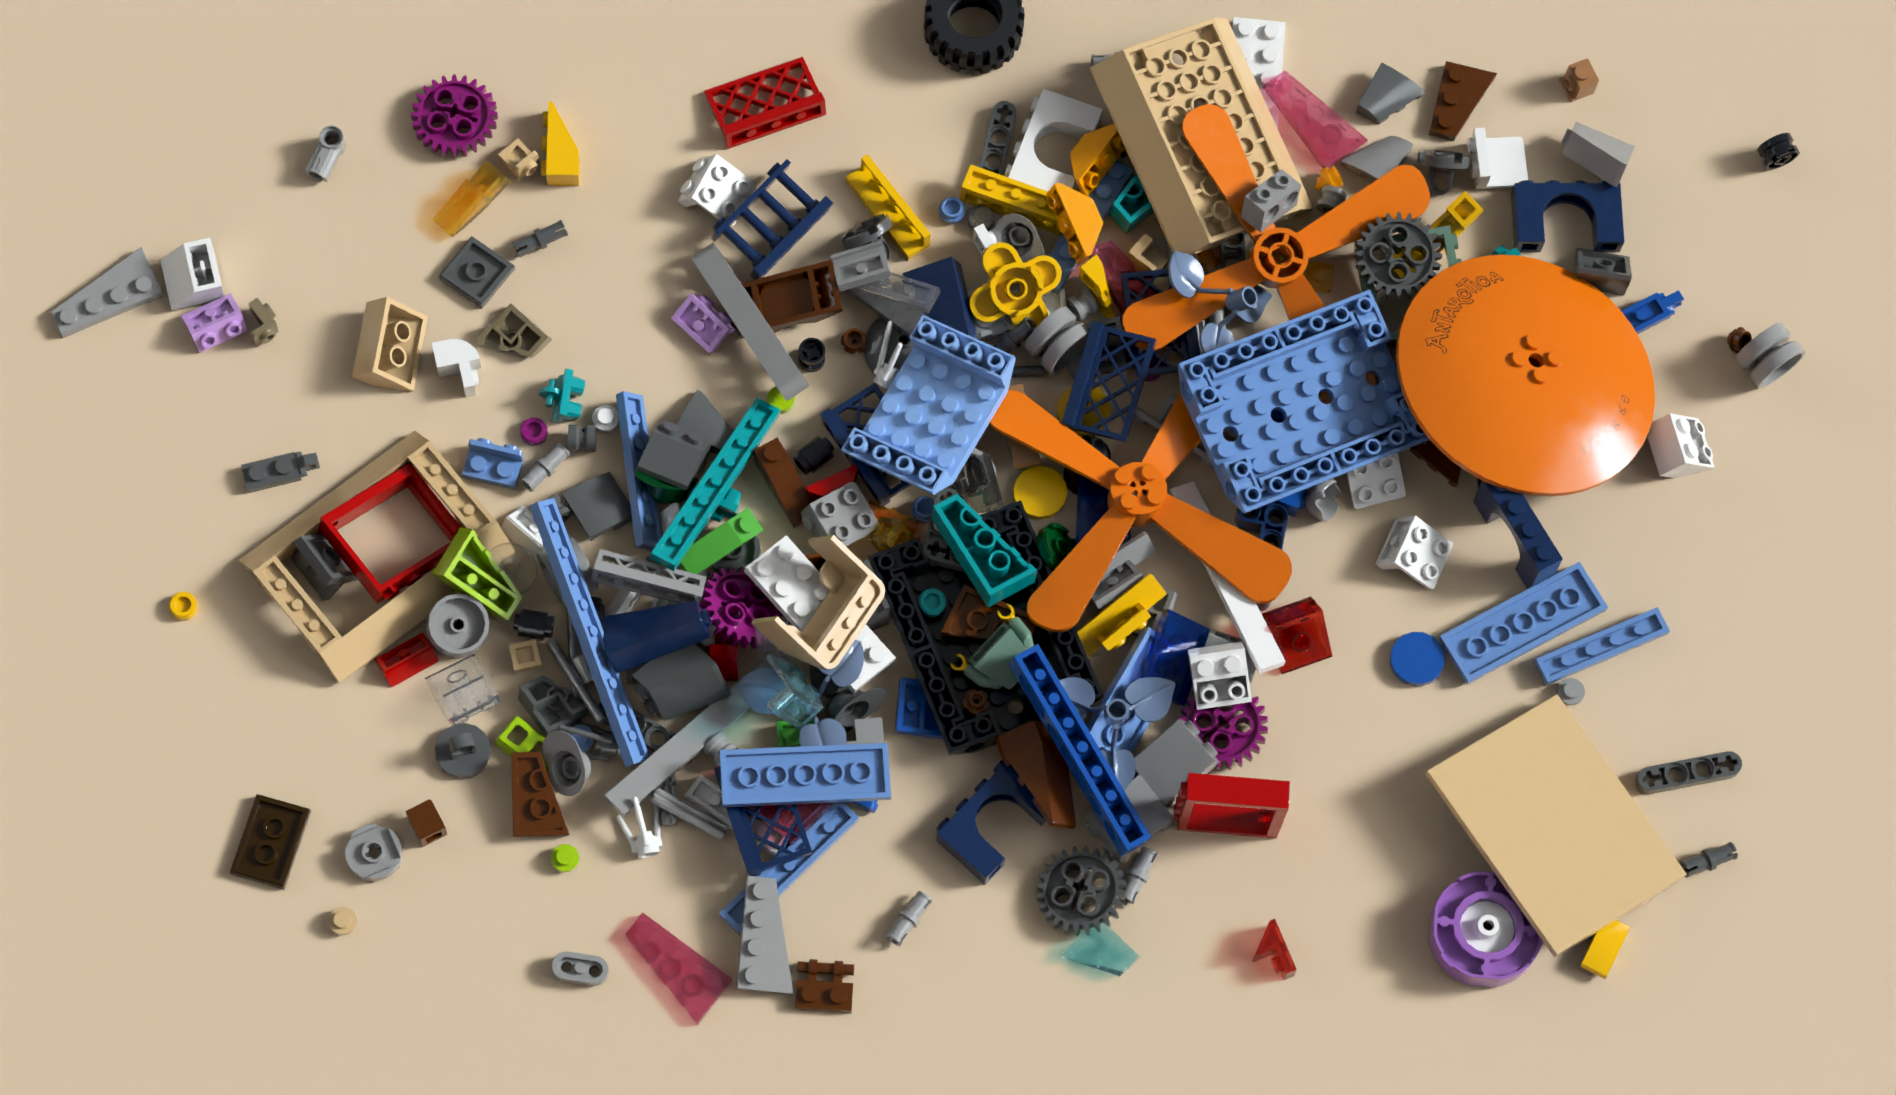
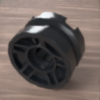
M1790 133L1776 135L1758 147L1757 151L1760 157L1765 159L1763 163L1767 170L1780 168L1799 156L1800 152L1797 146L1792 144L1794 140Z

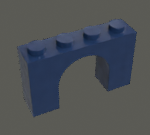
M1524 180L1514 184L1511 192L1514 248L1516 247L1520 252H1541L1545 243L1543 214L1551 206L1561 203L1575 205L1587 214L1592 225L1593 251H1621L1624 244V227L1620 183L1618 187L1612 186L1604 180L1597 183H1586L1583 180H1576L1571 183H1560L1556 180L1534 183L1530 180Z
M1482 481L1473 503L1487 524L1500 517L1510 529L1520 554L1515 570L1526 588L1529 589L1555 575L1563 558L1523 494Z
M1003 760L993 769L995 774L989 780L984 778L975 787L974 791L976 793L970 800L964 798L955 809L957 813L951 819L946 817L936 828L938 831L936 841L984 885L1004 866L1005 858L980 835L977 829L976 817L981 809L995 801H1009L1021 807L1039 825L1042 826L1046 822L1032 802L1034 796L1027 786L1022 787L1017 781L1019 775L1013 767H1007Z

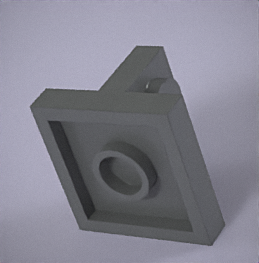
M322 533L300 536L294 543L299 551L292 557V561L322 601L329 600L345 582L358 580Z

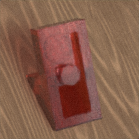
M1272 919L1268 923L1252 962L1273 955L1271 963L1276 974L1281 973L1283 980L1294 977L1297 969L1275 919Z

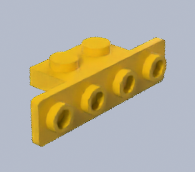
M1151 573L1144 576L1077 630L1087 657H1090L1102 646L1108 651L1112 648H1119L1125 643V637L1133 631H1140L1147 625V620L1151 617L1147 610L1166 595V591Z

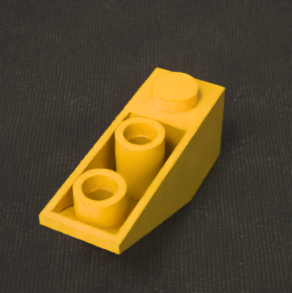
M548 101V111H543V127H547V135H542V151H547L546 160H541V176H546L547 185L579 186V150L553 102Z

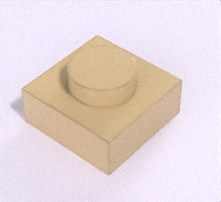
M536 639L509 645L515 674L542 668Z

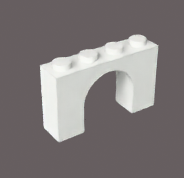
M1043 89L1040 97L1035 96L1030 111L1034 113L1031 120H1025L1021 132L1025 136L1022 142L1017 141L1012 155L1016 157L1014 164H1008L1004 176L1045 191H1049L1056 183H1061L1075 189L1076 181L1074 176L1059 172L1042 164L1035 154L1034 147L1042 137L1051 133H1065L1081 139L1084 134L1098 129L1103 109Z

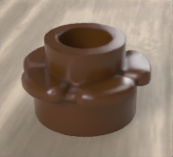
M1743 327L1734 329L1727 338L1730 350L1739 353L1752 340V336Z
M849 329L841 337V345L844 346V350L847 353H861L866 348L867 336L859 329ZM852 340H856L857 343L853 344Z
M971 689L966 692V697L963 698V706L968 713L976 715L989 709V696L985 691ZM974 700H979V703H974Z

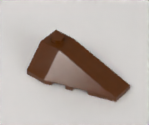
M1033 720L998 735L995 741L1002 760L1007 767L1015 769L1019 775L1017 779L1022 787L1027 786L1034 796L1032 802L1049 826L1074 829L1076 827L1069 769L1042 721Z

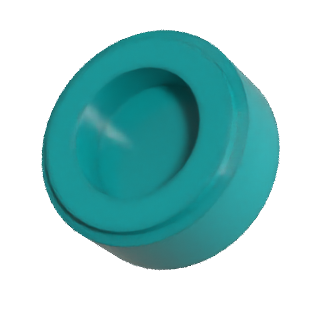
M934 588L923 591L918 601L921 613L927 617H937L943 613L946 606L945 595L940 590Z

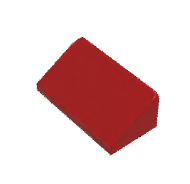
M423 632L374 659L391 687L398 685L439 661L433 646Z

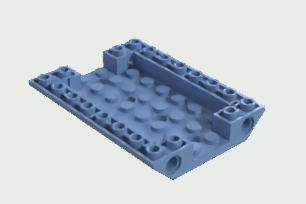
M1370 290L1178 364L1181 395L1225 495L1244 514L1430 440L1416 422L1404 398L1396 365L1386 346V343L1392 337ZM1366 373L1375 374L1378 378V384L1370 385L1366 381ZM1320 391H1325L1330 395V404H1324L1319 400L1318 394ZM1271 411H1280L1283 415V422L1277 423L1273 421ZM1227 428L1233 430L1236 436L1235 441H1227L1223 437V430Z

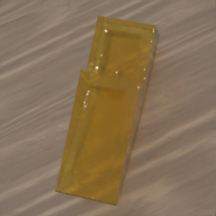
M486 160L470 180L466 179L432 220L451 237H454L493 202L511 182V179L494 164Z

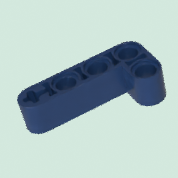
M1270 503L1250 511L1254 514L1253 518H1245L1241 514L1242 511L1237 507L1234 519L1240 529L1259 533V539L1265 542L1271 541L1275 543L1277 548H1283L1288 512L1282 505ZM1276 516L1281 520V523H1271L1268 517ZM1271 602L1256 604L1260 611H1264L1270 607Z

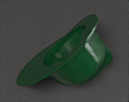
M635 470L634 472L640 481L649 485V493L653 500L661 504L682 502L686 498L688 490L696 486L698 482L696 478L687 490H683Z

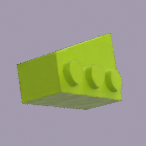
M460 527L433 570L432 575L458 593L470 595L480 601L487 613L494 618L509 620L522 599L521 594L505 572L492 559L491 553L488 549L484 548L477 538L478 535L470 528Z

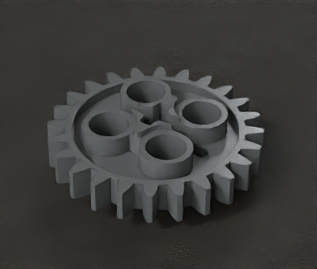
M1400 212L1397 213L1395 219H1392L1391 215L1387 213L1384 222L1381 218L1376 217V227L1368 223L1366 228L1369 233L1362 231L1360 237L1364 241H1357L1356 247L1361 251L1355 252L1354 257L1362 260L1357 262L1355 267L1358 269L1364 268L1359 277L1369 278L1366 284L1367 287L1373 284L1377 285L1375 289L1376 294L1381 289H1384L1385 298H1388L1391 292L1395 293L1396 299H1399L1401 292H1404L1407 298H1410L1411 290L1418 294L1421 289L1420 285L1424 286L1429 281L1427 278L1432 279L1437 274L1433 270H1440L1441 264L1436 261L1442 258V254L1435 252L1440 249L1441 243H1433L1437 233L1428 234L1430 225L1428 224L1422 228L1420 226L1422 218H1418L1414 223L1411 221L1412 215L1410 213L1406 219H1402ZM1399 232L1404 235L1405 240L1403 242H1396L1391 235ZM1381 239H1385L1387 244L1382 243ZM1380 250L1385 253L1386 258L1384 260H1377L1372 252ZM1419 251L1423 254L1424 259L1422 261H1415L1410 253ZM1400 252L1403 253V257H1402V258H1401V257H1398L1397 259H1395V258L1393 257L1394 253H1395V254H1399ZM1409 267L1415 269L1416 272H1415V273L1411 272L1410 269H1409ZM1400 269L1404 272L1405 277L1403 279H1396L1391 271Z
M1074 846L1071 855L1062 850V859L1053 855L1054 865L1045 863L1044 867L1048 873H1039L1038 875L1044 883L1036 884L1037 891L1042 892L1036 895V899L1038 902H1043L1039 905V909L1041 912H1046V921L1053 920L1055 929L1063 925L1064 934H1067L1073 928L1075 936L1079 935L1081 929H1084L1087 936H1090V929L1092 927L1101 932V923L1110 927L1109 917L1119 918L1115 909H1124V904L1119 899L1127 898L1126 891L1121 890L1127 887L1125 880L1121 879L1124 876L1122 869L1116 870L1118 868L1117 861L1109 863L1110 857L1108 853L1100 858L1098 848L1092 854H1089L1087 846L1084 847L1082 853H1078L1076 846ZM1089 869H1091L1092 871L1089 873L1088 877L1086 878V873H1087V871H1088ZM1072 870L1080 871L1079 876L1076 878H1069L1067 874ZM1097 879L1106 880L1102 887L1093 886ZM1061 895L1070 896L1069 900L1065 903L1056 902ZM1077 904L1076 911L1074 913H1071V910H1073V908ZM1087 904L1096 905L1092 912L1082 911Z

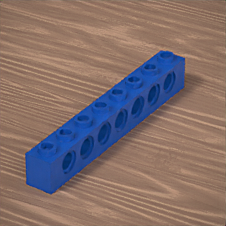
M1036 644L1014 656L1008 665L1120 856L1122 857L1144 845L1151 838L1149 832L1040 646Z

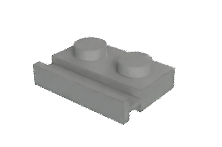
M882 240L830 255L831 260L834 262V272L840 292L891 277Z

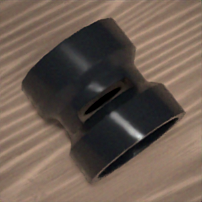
M813 337L803 340L798 349L799 365L807 372H817L825 363V345L822 341Z

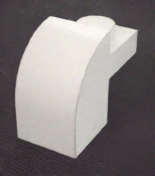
M460 339L433 342L432 348L439 377L460 373L465 396H475V386L480 385L477 369L481 368L480 357L476 349L468 342Z

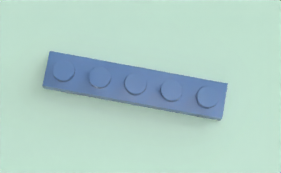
M1657 607L1535 659L1534 663L1547 686L1663 637L1670 630Z

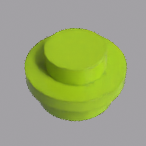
M559 845L551 854L552 865L560 872H570L579 863V853L572 845Z

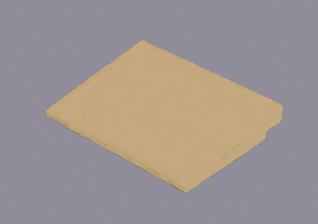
M1558 694L1425 773L1554 957L1653 900L1658 894L1674 886L1687 875Z

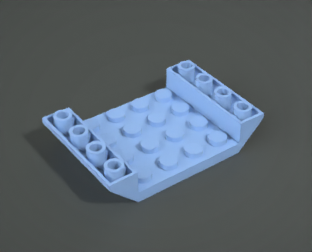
M922 315L909 336L914 346L863 431L854 427L841 448V452L935 495L954 483L1008 393L1016 358L1007 352Z

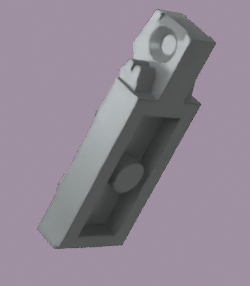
M292 452L243 464L241 468L247 492L252 493L301 481L302 477L307 476L306 471L318 469L320 465L316 453L302 455V452Z

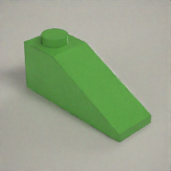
M746 508L693 543L680 562V566L684 571L699 574L753 539L763 531V528L751 510Z

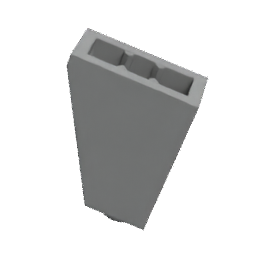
M1578 122L1575 123L1573 130L1567 128L1561 142L1566 145L1562 154L1615 187H1618L1635 147Z

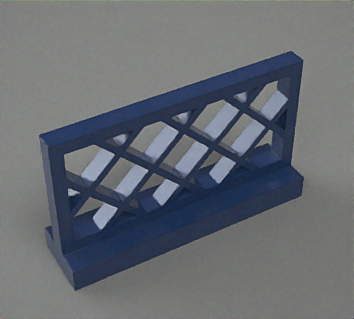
M1168 269L1122 273L1120 280L1125 310L1133 303L1143 300L1141 297L1148 288L1156 294L1163 292L1152 283L1157 277L1168 276L1169 279ZM1169 279V285H1170V286L1168 287L1167 290L1173 288V287H1172V284H1171V282H1170V279ZM1129 280H1138L1145 285L1139 295L1129 289ZM1196 326L1179 336L1173 343H1168L1166 346L1169 349L1162 357L1153 352L1152 357L1158 363L1154 368L1148 369L1146 376L1179 373L1178 365L1173 366L1165 360L1172 350L1182 357V362L1201 355ZM1135 345L1131 346L1135 359L1146 353V351H1142L1139 354V348L1135 347ZM1135 365L1136 377H1139L1140 372Z
M1092 321L1062 424L1074 432L1078 430L1126 443L1157 340L1107 327L1103 323ZM1109 334L1120 337L1124 345L1109 352L1106 346ZM1124 338L1130 339L1131 341L1126 343ZM1138 342L1148 344L1146 353L1135 359L1129 347ZM1104 349L1107 352V355L1103 356ZM1127 349L1133 361L1118 368L1113 357ZM1110 359L1116 370L1102 378L1098 371L1099 366ZM1143 361L1142 367H1140L1138 363ZM1136 365L1140 372L1139 377L1128 384L1122 372ZM1120 375L1125 386L1111 394L1105 382ZM1096 376H1098L1100 380L1095 382ZM1103 384L1109 396L1094 403L1091 398L1092 390ZM1135 387L1134 394L1131 391V388ZM1129 391L1132 397L1131 404L1120 410L1114 398ZM1112 400L1118 412L1103 419L1098 407ZM1090 401L1092 405L1087 408L1088 402ZM1095 410L1101 421L1091 427L1082 425L1084 416ZM1126 412H1128L1127 417H1126V419H1125V417H1124L1123 414H1125ZM1121 416L1125 423L1122 434L1110 432L1107 423ZM1104 426L1106 430H1102V429H1098V428Z
M873 383L833 410L827 409L820 414L823 425L840 449L851 433L848 428L853 429L855 427L859 430L865 428L866 425L859 424L861 412L873 414L876 410L863 407L864 399L875 393L879 398V403L882 400L884 394L876 383ZM847 409L858 411L855 424L844 422L839 414ZM843 453L852 466L856 465L858 469L857 474L881 508L890 502V498L911 486V484L901 480L900 484L890 489L886 483V472H883V476H881L878 471L879 469Z
M719 766V767H716V768H713V769H714V772H715V775H716V778H717V781H718V784H719V787H720V790H721V778H720V766ZM791 804L792 808L786 805H776L779 808L773 820L759 814L763 806H758L755 812L744 806L726 807L749 876L761 875L760 872L813 854L797 804ZM783 809L795 816L790 829L776 823ZM747 814L752 816L750 822L748 820ZM756 819L770 824L763 838L752 832L751 828ZM796 826H798L800 833L794 831ZM774 827L787 832L781 846L767 840ZM791 835L802 839L805 849L792 852L785 849ZM755 839L760 841L758 848ZM765 844L778 850L773 860L762 863L760 853Z

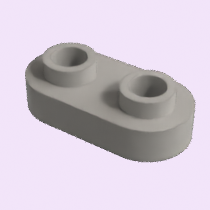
M561 952L552 961L554 976L563 982L598 986L606 981L609 974L606 961L599 956ZM564 964H569L572 966V969L569 972H563L561 970ZM597 968L600 973L597 976H591L589 971Z

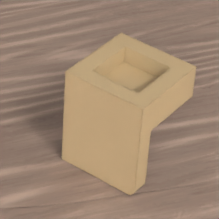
M1145 233L1128 252L1127 263L1141 272L1163 269L1167 264V259L1152 248L1153 239Z

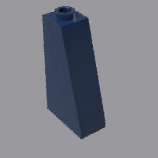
M951 256L903 273V278L923 313L933 320L978 339L973 315L969 309V297L962 266L957 260Z
M697 601L605 616L603 617L607 656L619 673L710 638L709 626L712 625L710 615L707 610L702 611Z

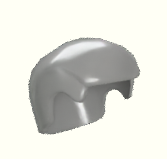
M1334 479L1310 487L1305 497V506L1308 512L1325 522L1334 516L1339 507L1334 497L1336 494H1341V491L1336 485L1337 481Z

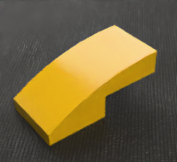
M1615 921L1596 932L1580 967L1606 979L1630 927Z

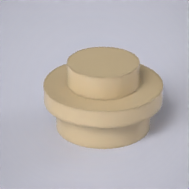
M338 907L329 915V927L338 935H347L355 929L357 917L350 908Z

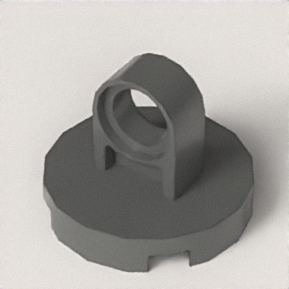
M1418 150L1417 163L1430 166L1428 176L1430 191L1436 195H1444L1453 188L1455 170L1469 168L1470 156L1463 157V153L1445 150H1435L1433 155H1427V150ZM1439 175L1444 176L1448 181L1445 190H1439L1434 185V180Z
M880 214L861 223L862 226L856 229L855 232L852 228L840 238L846 249H853L882 240L887 260L889 261L890 251L882 234L890 229L893 224L888 215Z
M467 723L454 724L445 729L437 739L435 746L437 763L443 772L455 776L457 779L473 778L482 773L490 760V741L486 734L475 725Z

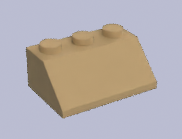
M389 297L366 302L352 377L372 387L408 392L414 391L428 316Z

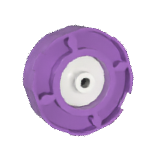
M1476 871L1459 877L1458 880L1441 893L1430 914L1429 944L1435 959L1445 972L1466 985L1499 987L1511 983L1530 967L1542 946V939L1495 873Z

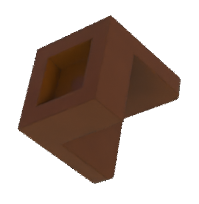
M426 800L405 811L407 819L422 847L448 835L446 827L432 800Z

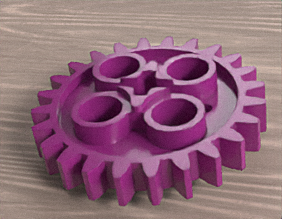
M453 74L451 81H447L446 77L442 76V83L440 84L433 79V88L431 89L424 85L425 95H416L419 103H412L415 112L411 113V119L415 121L412 123L413 130L417 131L416 136L418 140L423 139V146L426 148L432 144V153L442 149L443 157L447 155L448 151H452L454 158L457 157L458 151H462L466 157L467 149L470 148L476 153L477 144L485 147L486 141L484 137L492 139L493 135L490 129H497L494 120L498 119V113L494 111L497 109L496 102L492 101L491 92L486 93V86L482 85L477 88V79L472 80L470 84L467 83L466 75L462 77L461 81H457L455 74ZM442 99L451 100L448 104L439 103ZM470 104L477 106L473 110L465 109V107ZM436 122L444 123L440 128L432 127ZM462 128L470 129V131L465 134H461L458 132Z
M732 566L727 571L721 568L717 574L713 573L704 585L702 601L699 606L708 611L712 625L716 627L713 634L716 635L721 632L723 634V642L728 638L732 639L733 647L738 642H741L743 649H746L750 644L755 650L759 644L765 647L768 642H771L752 624L754 619L778 616L783 622L786 621L783 614L744 572L743 566H740L737 571Z
M1258 696L1252 698V702L1232 705L1233 708L1228 712H1223L1218 707L1197 710L1196 702L1192 698L1186 699V703L1190 708H1181V713L1186 717H1180L1179 719L1184 720L1186 723L1190 720L1199 729L1200 733L1197 736L1202 742L1206 743L1208 741L1218 752L1215 756L1220 762L1216 765L1217 770H1220L1222 763H1226L1228 770H1231L1232 762H1236L1239 767H1242V758L1251 762V751L1259 754L1260 747L1257 744H1265L1266 738L1261 734H1268V727L1263 726V724L1268 722V716H1260L1265 711V707H1256L1259 702ZM1238 711H1243V714L1234 717ZM1200 719H1207L1211 722V725L1207 728H1200L1196 723ZM1221 722L1223 725L1228 723V729L1224 727L1218 729V723ZM1240 723H1245L1250 729L1247 732L1241 733L1235 727ZM1214 733L1209 740L1205 741L1203 739L1204 737H1207ZM1217 740H1225L1229 745L1224 749H1218L1214 746V743Z

